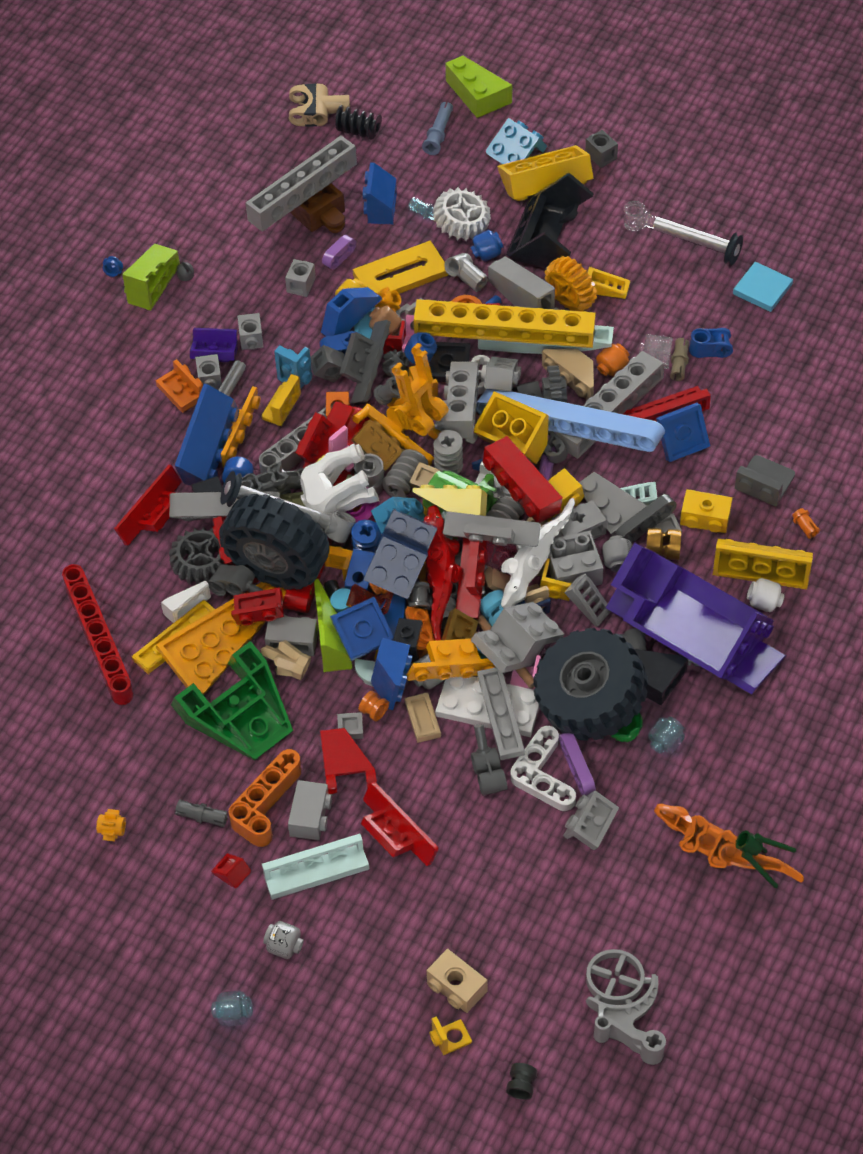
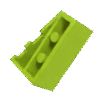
M461 56L445 63L446 82L476 118L512 103V84L467 57Z
M154 244L122 274L125 286L124 292L126 293L128 304L152 310L177 271V266L180 264L177 250Z

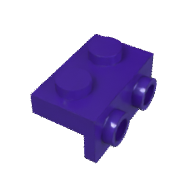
M193 329L190 359L218 354V361L220 362L234 361L238 350L236 329Z

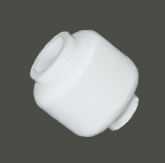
M759 578L756 582L753 581L751 583L747 599L750 600L752 607L772 612L776 607H781L784 594L781 593V585L779 583Z

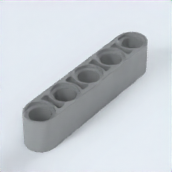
M326 407L318 412L326 417ZM313 417L259 456L261 473L266 472L267 467L276 462L283 464L284 471H289L303 460L295 452L307 430L308 423Z
M221 492L170 493L169 517H226L232 506L228 507L227 503L221 504ZM263 492L280 498L279 492Z

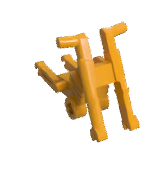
M417 343L411 349V352L414 356L418 376L410 383L408 372L400 369L403 366L401 363H397L392 368L400 398L394 397L387 404L389 407L386 411L387 417L370 404H366L361 411L352 416V420L355 423L361 422L366 417H369L372 421L376 420L384 427V432L387 435L395 437L401 443L402 448L412 449L424 455L430 466L433 463L434 457L413 442L409 436L403 434V432L409 429L421 436L428 434L435 440L441 431L434 428L433 420L440 421L449 412V409L442 399L432 396L433 377L427 358V351H421L422 345Z

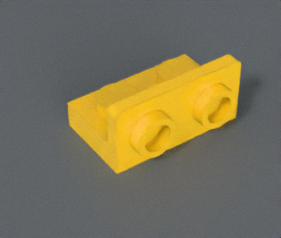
M291 374L287 382L284 381L279 386L264 410L262 420L282 426L301 395L299 376Z

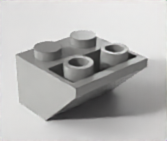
M591 531L553 539L554 542L550 546L548 556L550 559L549 570L551 579L572 584L578 576L586 573L595 586L603 583V565Z

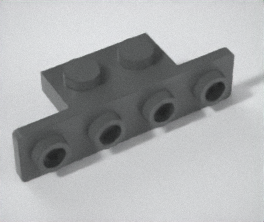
M388 320L375 322L370 339L358 332L351 333L339 374L357 383L351 403L354 405L367 403L371 396V387L377 376V367L383 355L385 340L389 335L391 322Z

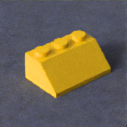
M494 391L475 424L474 433L490 444L508 436L530 462L537 464L548 444L549 416Z

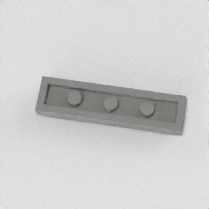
M497 667L477 671L478 681L500 760L524 756V746L503 673Z

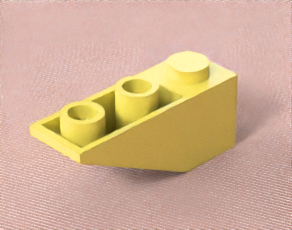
M421 485L420 488H413V492L445 512L486 516L487 493L480 489V486L467 485L466 489H457L458 487L455 485H444L443 488H435L433 485Z

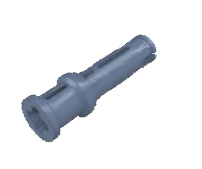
M446 102L441 103L433 127L427 131V139L422 144V149L429 155L438 154L441 149L440 144L445 139L444 130L453 111V106L449 102L446 108H444Z

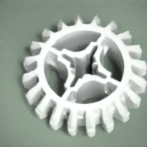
M458 187L455 191L450 188L447 192H443L436 200L433 208V221H436L437 227L442 228V233H449V238L455 236L457 241L460 238L467 241L469 237L473 239L474 236L484 232L488 228L491 219L490 207L487 206V201L482 200V195L476 196L475 190L472 193L468 192L467 188L463 191Z

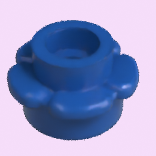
M109 256L104 259L103 271L106 275L115 277L121 274L123 263L118 258Z

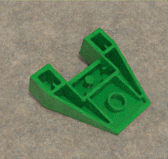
M250 641L232 654L228 662L241 679L239 682L211 703L193 683L174 697L171 706L187 725L255 761L292 733L293 729L268 663Z

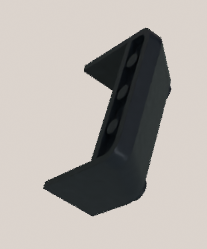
M570 173L536 193L525 206L506 255L515 262L546 269L553 260L561 256H570L571 251L557 241L563 224L574 220L578 214L577 209L579 205L593 197L594 193Z

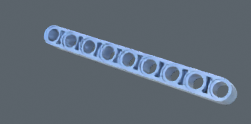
M486 389L477 401L476 411L481 415L495 391L549 416L548 431L646 452L654 451L665 434L664 427L656 421L512 391Z

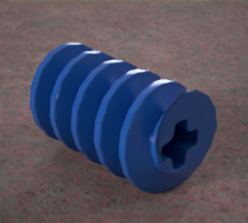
M360 520L353 525L351 529L353 549L374 553L381 537V532L376 522Z

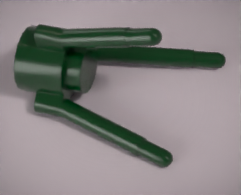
M746 830L741 832L735 843L736 848L742 851L741 857L749 861L774 888H778V884L752 856H757L760 852L767 853L768 850L763 847V843L793 853L796 852V848L765 838L758 833L754 835Z

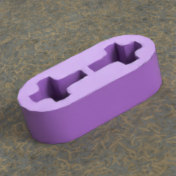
M348 235L340 237L325 252L322 263L332 270L336 269L352 254L356 247V240Z

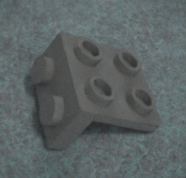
M755 455L746 468L740 466L738 469L734 489L777 507L793 481L795 471Z

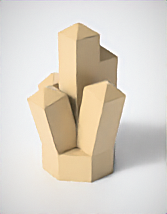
M286 640L279 642V646L276 648L268 645L261 648L263 656L274 660L277 666L275 669L277 675L292 676L299 680L303 679L310 665L311 656L302 653Z

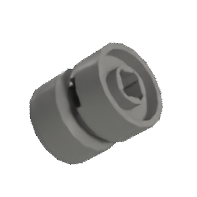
M364 454L366 459L356 464L354 463V475L363 470L368 477L369 485L366 487H374L378 495L384 489L382 486L384 479L383 461L375 454Z

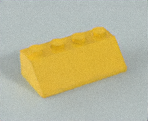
M577 145L497 166L507 194L516 201L527 199L528 196L538 193L568 173L573 175L582 184L587 183V180L594 179L590 154Z
M718 539L713 575L755 582L759 578H764L779 583L781 586L807 589L813 553L803 550L784 549L778 546L770 547L756 543L737 542L731 539Z

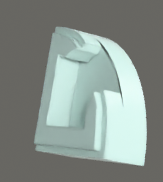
M355 659L356 673L365 684L372 686L371 678L375 661Z

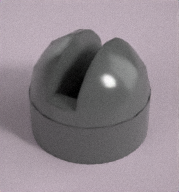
M188 262L179 264L177 266V277L182 281L191 280L194 277L193 266Z

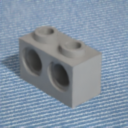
M491 357L486 366L484 388L512 391L514 385H518V380L521 377V367L518 366V359Z

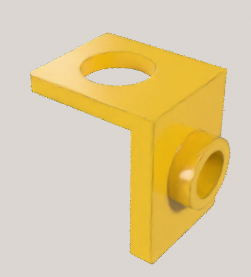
M547 558L539 588L547 586L550 598L569 601V597L564 592L571 583L546 577L550 559Z
M437 1016L431 1018L432 1031L429 1034L434 1046H439L443 1056L472 1043V1039L461 1019L442 1027ZM459 1030L463 1037L459 1042L453 1043L447 1038L448 1032Z

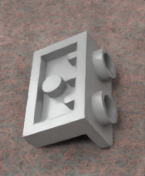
M597 791L580 797L576 803L578 809L575 815L573 814L565 824L567 830L563 835L566 839L574 836L592 850L599 847L619 809L618 806Z

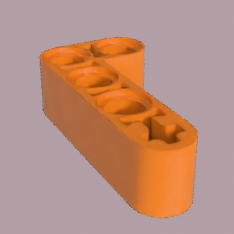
M283 750L229 808L232 829L257 847L267 846L272 841L271 823L265 814L301 775L300 756L295 750ZM272 781H278L275 784H270ZM261 798L260 801H253L254 799ZM239 816H246L243 819H237ZM259 829L265 830L261 833L256 832Z

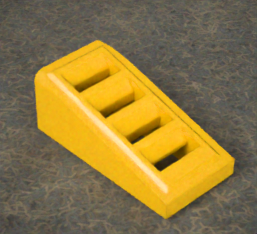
M592 267L588 268L587 273L592 276L591 280L596 284L594 286L597 289L596 295L626 298L630 280Z

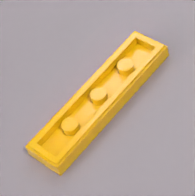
M203 599L132 656V660L149 675L165 662L164 658L157 651L156 644L215 609Z

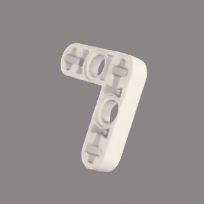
M544 726L537 731L524 749L525 755L519 756L512 766L511 782L516 787L556 809L568 811L576 803V792L574 789L541 771L559 743L558 731L554 727ZM552 736V740L548 739L543 748V737ZM532 752H537L542 757L538 761H532L528 758V755ZM517 773H526V776H521V778L517 777ZM540 782H546L550 785V788L546 791H540L536 785ZM565 795L569 796V800H560V797H565Z

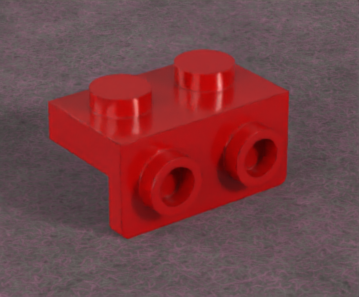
M281 588L234 595V610L231 611V616L236 624L248 626L253 624V622H271L277 618L284 617Z

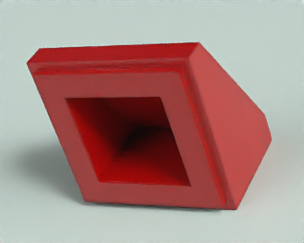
M227 853L211 872L231 887L237 888L250 874L251 869L243 858Z

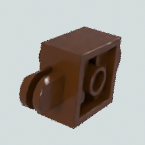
M330 183L290 213L311 232L323 225L332 233L341 232L345 228V215L342 214L345 212L344 194Z

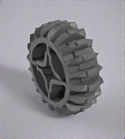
M204 526L202 530L197 531L194 527L193 532L185 530L184 536L178 535L177 541L172 542V549L169 552V561L173 572L179 576L181 581L186 579L189 585L194 581L196 584L203 581L208 582L220 565L229 564L224 563L220 554L216 559L213 558L216 551L219 553L220 544L214 535L213 528L207 531ZM189 554L188 560L184 561L185 555Z

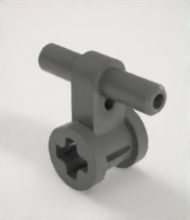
M396 364L388 368L392 377L386 381L385 385H379L374 389V397L381 405H387L392 401V398L400 397L397 382L392 373V368Z

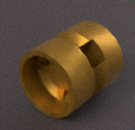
M648 528L646 548L660 556H664L667 560H679L681 530L667 529L666 532H663L660 528Z

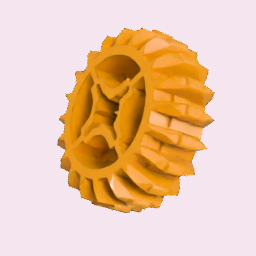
M561 256L547 266V269L544 271L546 275L544 278L555 288V299L565 308H569L570 311L580 312L592 306L597 298V289L594 287L596 284L591 280L592 276L587 273V270L582 267L581 263L578 264L576 259H571L569 256Z

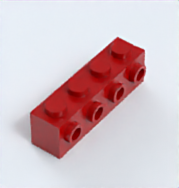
M508 436L484 447L482 460L484 467L491 471L497 478L498 483L510 492L513 500L519 502L527 516L532 517L535 522L541 523L560 513L563 497Z

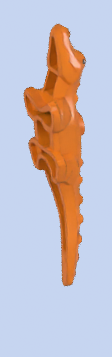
M665 804L656 805L654 809L655 814L668 827L685 835L683 840L679 842V846L683 851L689 853L698 851L708 856V862L711 867L725 868L735 865L742 868L755 869L749 861L741 857L742 851L737 849L735 845L737 836L732 831H724L709 823L700 815L691 817L684 807ZM761 854L752 856L763 869L779 871L799 882H804V877L800 872L781 860Z

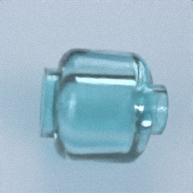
M671 716L660 718L648 733V737L652 741L650 743L651 748L659 754H662L663 751L670 754L673 753L685 738L684 726Z
M241 990L221 992L218 994L216 1002L212 1003V1015L224 1027L243 1025L252 1016V1000Z

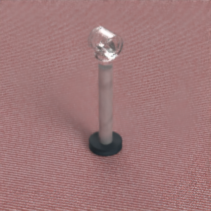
M630 201L624 206V226L630 231H638L649 227L725 253L724 263L730 262L731 266L735 264L743 245V235L738 237L737 233H734L730 240H726L651 215L650 211L646 210L644 204L639 201Z

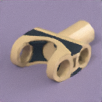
M323 84L297 85L289 91L290 100L302 105L293 108L289 112V121L297 126H323L328 121V114L337 113L340 105L344 106V112L347 107H350L349 95L328 96V88ZM296 92H300V93H302L303 95H302V96H294L293 94L296 93ZM300 115L302 118L296 119L293 116Z

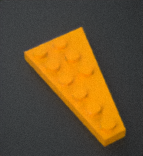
M260 582L256 585L263 590L277 588L265 582ZM280 587L281 590H282V593H283V601H284V596H285V593H286V590H287V589H284V588ZM233 598L156 644V649L186 688L194 683L204 695L229 666L228 662L231 655L246 645L266 621L253 622V624L248 626L237 625L231 616V611L234 610Z

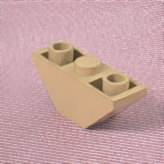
M544 349L542 351V366L546 371L547 366L558 365L560 376H565L566 385L575 390L578 396L584 397L586 400L593 397V360L578 349Z

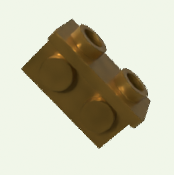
M370 419L366 421L363 427L351 439L355 445L359 444L365 454L371 453L379 456L383 461L384 471L404 451L400 447L401 443L395 437H389L384 432V427L376 420L372 421Z
M454 608L449 612L442 640L472 638L477 633L478 621Z

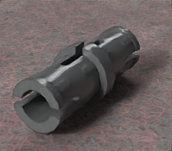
M181 799L178 800L175 809V815L194 819L197 823L201 824L206 822L225 827L228 818V811L207 807V804L204 803L199 805Z

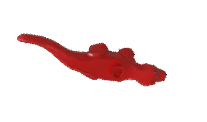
M433 505L428 507L427 515L424 518V522L437 527L426 558L428 571L426 573V581L433 590L431 627L434 641L442 640L441 624L452 592L453 583L459 582L463 570L461 566L455 564V555L459 552L460 543L456 539H449L443 534L444 518L441 515L440 509Z

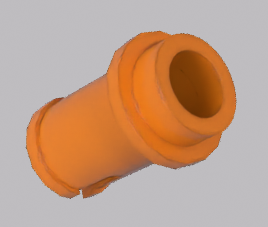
M800 508L793 513V522L800 526L808 539H811V537H815L820 532V529L810 518L809 511Z

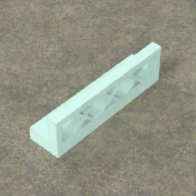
M357 834L263 863L262 867L264 879L273 900L369 870V863L363 850L361 834Z

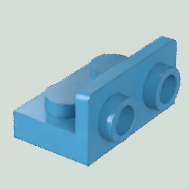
M279 345L274 351L277 379L281 382H287L291 374L299 376L300 388L302 389L304 385L311 381L313 376L310 349L304 347L297 355L293 350Z

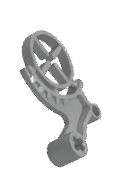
M611 949L598 953L589 962L586 972L587 987L594 996H589L586 999V1004L597 1012L594 1039L599 1043H604L609 1038L618 1040L632 1051L640 1054L641 1059L645 1063L651 1065L660 1063L664 1057L665 1036L656 1030L644 1032L633 1026V1023L643 1017L654 1004L658 992V976L652 974L651 978L645 977L640 961L626 951ZM619 958L615 968V976H619L620 984L632 987L635 990L624 996H611L616 979L611 978L612 972L610 970L596 966V964L604 959ZM625 961L636 968L640 981L620 975ZM591 973L611 979L605 994L595 987L591 980ZM644 984H651L643 997L632 1002L641 993Z

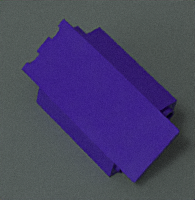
M637 543L633 544L611 583L617 589L607 604L606 609L722 679L730 681L750 694H753L787 656L763 642V639L768 638L773 631V619Z

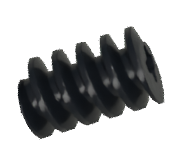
M340 105L336 113L335 126L337 131L342 132L344 130L345 133H352L356 136L359 134L363 138L367 136L368 139L372 140L376 137L381 127L382 116L378 115L375 120L374 113H370L367 118V112L363 111L359 115V109H355L352 114L351 107H347L344 112V106Z

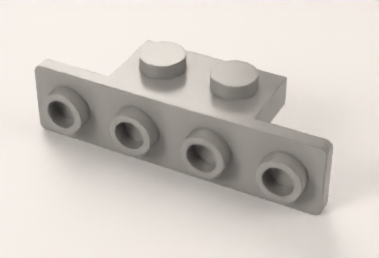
M448 511L446 513L443 534L445 536L468 538L469 541H480V543L483 540L492 541L493 544L506 546L508 543L537 547L541 524Z

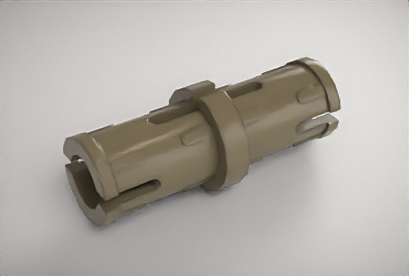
M684 338L676 339L674 354L671 356L672 370L670 378L674 380L676 374L675 381H682L685 378V367L689 362L687 355L689 341L686 339L685 345H683Z

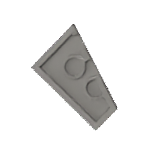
M595 472L579 482L582 485L585 500L587 502L593 500L607 519V530L612 536H615L617 529L623 523L647 506Z

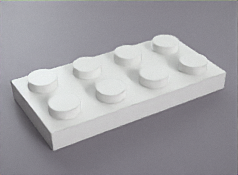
M453 677L446 679L435 711L436 717L472 725L483 724L484 727L491 728L478 677ZM506 684L520 735L531 737L539 711V704L535 699L534 690Z

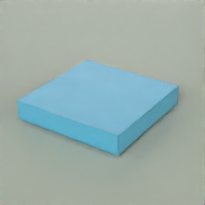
M754 262L733 289V294L772 312L792 286L793 279Z

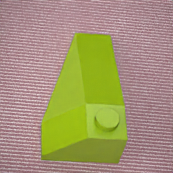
M315 579L314 586L323 672L352 669V661L330 619V616L337 614V612L331 605V601L319 579Z

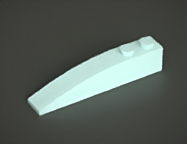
M595 325L593 348L478 339V349L542 354L544 349L590 351L611 347L614 327Z

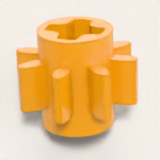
M386 287L377 293L381 296L382 300L375 307L382 308L388 306L395 313L400 309L401 296L396 290L390 291L389 287Z
M108 809L105 815H99L96 830L97 833L103 835V840L115 842L118 836L124 835L126 818L119 815L120 810Z

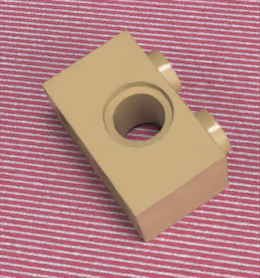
M448 948L427 969L428 986L434 992H441L446 996L448 1002L454 1008H461L466 1013L488 991L487 979ZM453 980H458L462 982L459 985L450 984V982Z

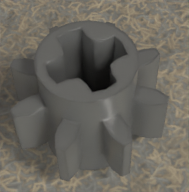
M395 349L383 356L385 362L382 363V368L388 376L392 377L388 368L397 363L403 365L400 368L401 370L408 372L406 366L409 365V360L404 352H397Z

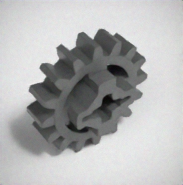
M558 365L547 366V378H542L543 398L567 403L565 376H560Z

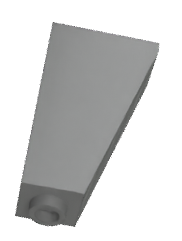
M506 256L488 266V281L514 306L554 309L555 288L551 284Z

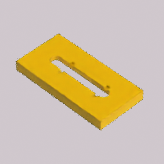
M431 240L352 269L354 278L361 281L375 293L389 287L390 291L396 290L400 294L448 276L445 270V262ZM420 261H427L424 266L412 268L396 274L392 278L376 280L377 277Z

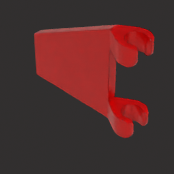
M345 728L320 731L325 777L329 794L337 793L336 776L365 773L367 789L370 783H377L375 768Z

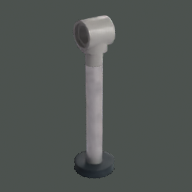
M231 471L223 485L220 502L222 505L227 503V506L231 507L236 498L240 499L251 494H269L241 485V473L235 475V472ZM285 500V502L293 504L304 513L309 514L323 528L326 535L336 542L345 543L353 525L356 523L354 517L340 510H336L334 513L330 512L327 515Z

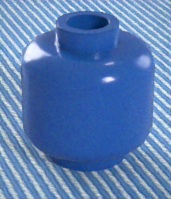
M486 230L473 237L474 245L470 248L475 258L480 257L483 262H487L499 256L502 251L501 248L504 246L497 232L493 233L491 230Z
M426 332L414 333L405 346V356L411 363L415 364L411 349L417 343H420L422 345L420 350L427 351L428 362H430L437 350L436 341L432 335Z
M239 456L228 459L222 474L223 483H225L231 471H234L235 475L241 473L242 477L248 473H253L252 463L248 459Z

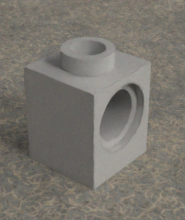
M293 260L285 277L287 293L308 296L316 278L314 263Z
M260 314L238 315L241 349L263 348Z
M218 354L195 357L198 378L203 384L219 389L222 382Z

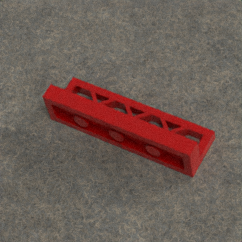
M698 386L626 410L623 415L657 422L656 418L694 403L701 404L702 411L710 408L711 394L707 388L700 390Z

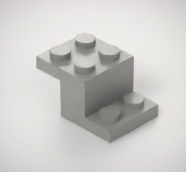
M530 602L504 608L492 628L475 633L471 641L501 673L532 666L536 656L540 654L544 646L556 642L564 636V633L558 628L557 623L543 612L539 605Z

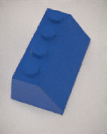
M203 384L175 463V468L186 485H192L218 476L217 468L219 462H222V450L232 431L233 422H236L239 416V408L234 399L208 384Z

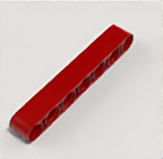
M76 564L68 565L63 569L62 576L70 601L112 700L118 705H126L132 701L134 696L128 673L82 567Z

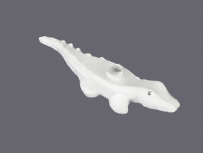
M574 498L569 499L564 510L556 519L541 527L537 547L516 545L518 552L514 558H509L502 563V573L511 575L510 581L505 586L501 601L503 608L515 606L526 598L527 587L547 560L550 546L554 542L553 539L569 521L575 505Z

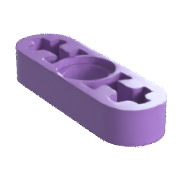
M560 734V746L581 795L585 794L587 796L591 792L596 791L579 745L574 734Z

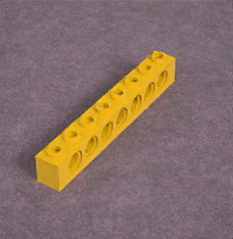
M417 299L413 321L414 333L426 332L432 336L593 348L596 313Z

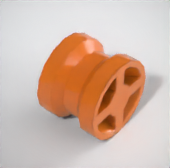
M369 691L361 700L358 709L363 714H369L372 720L379 721L386 713L389 701L384 698L380 699L376 692Z

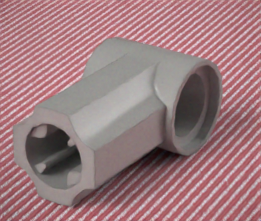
M467 253L452 256L445 261V270L448 275L458 276L475 292L480 291L489 280L487 275L473 264L471 256Z

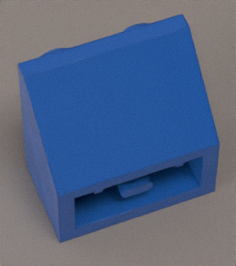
M370 162L369 171H365V184L367 186L363 187V200L367 201L364 202V214L368 217V223L393 224L397 198L396 178L376 163Z
M382 638L371 684L381 699L384 698L389 701L388 709L394 710L395 702H401L407 680L406 675L413 656L408 655L410 645Z

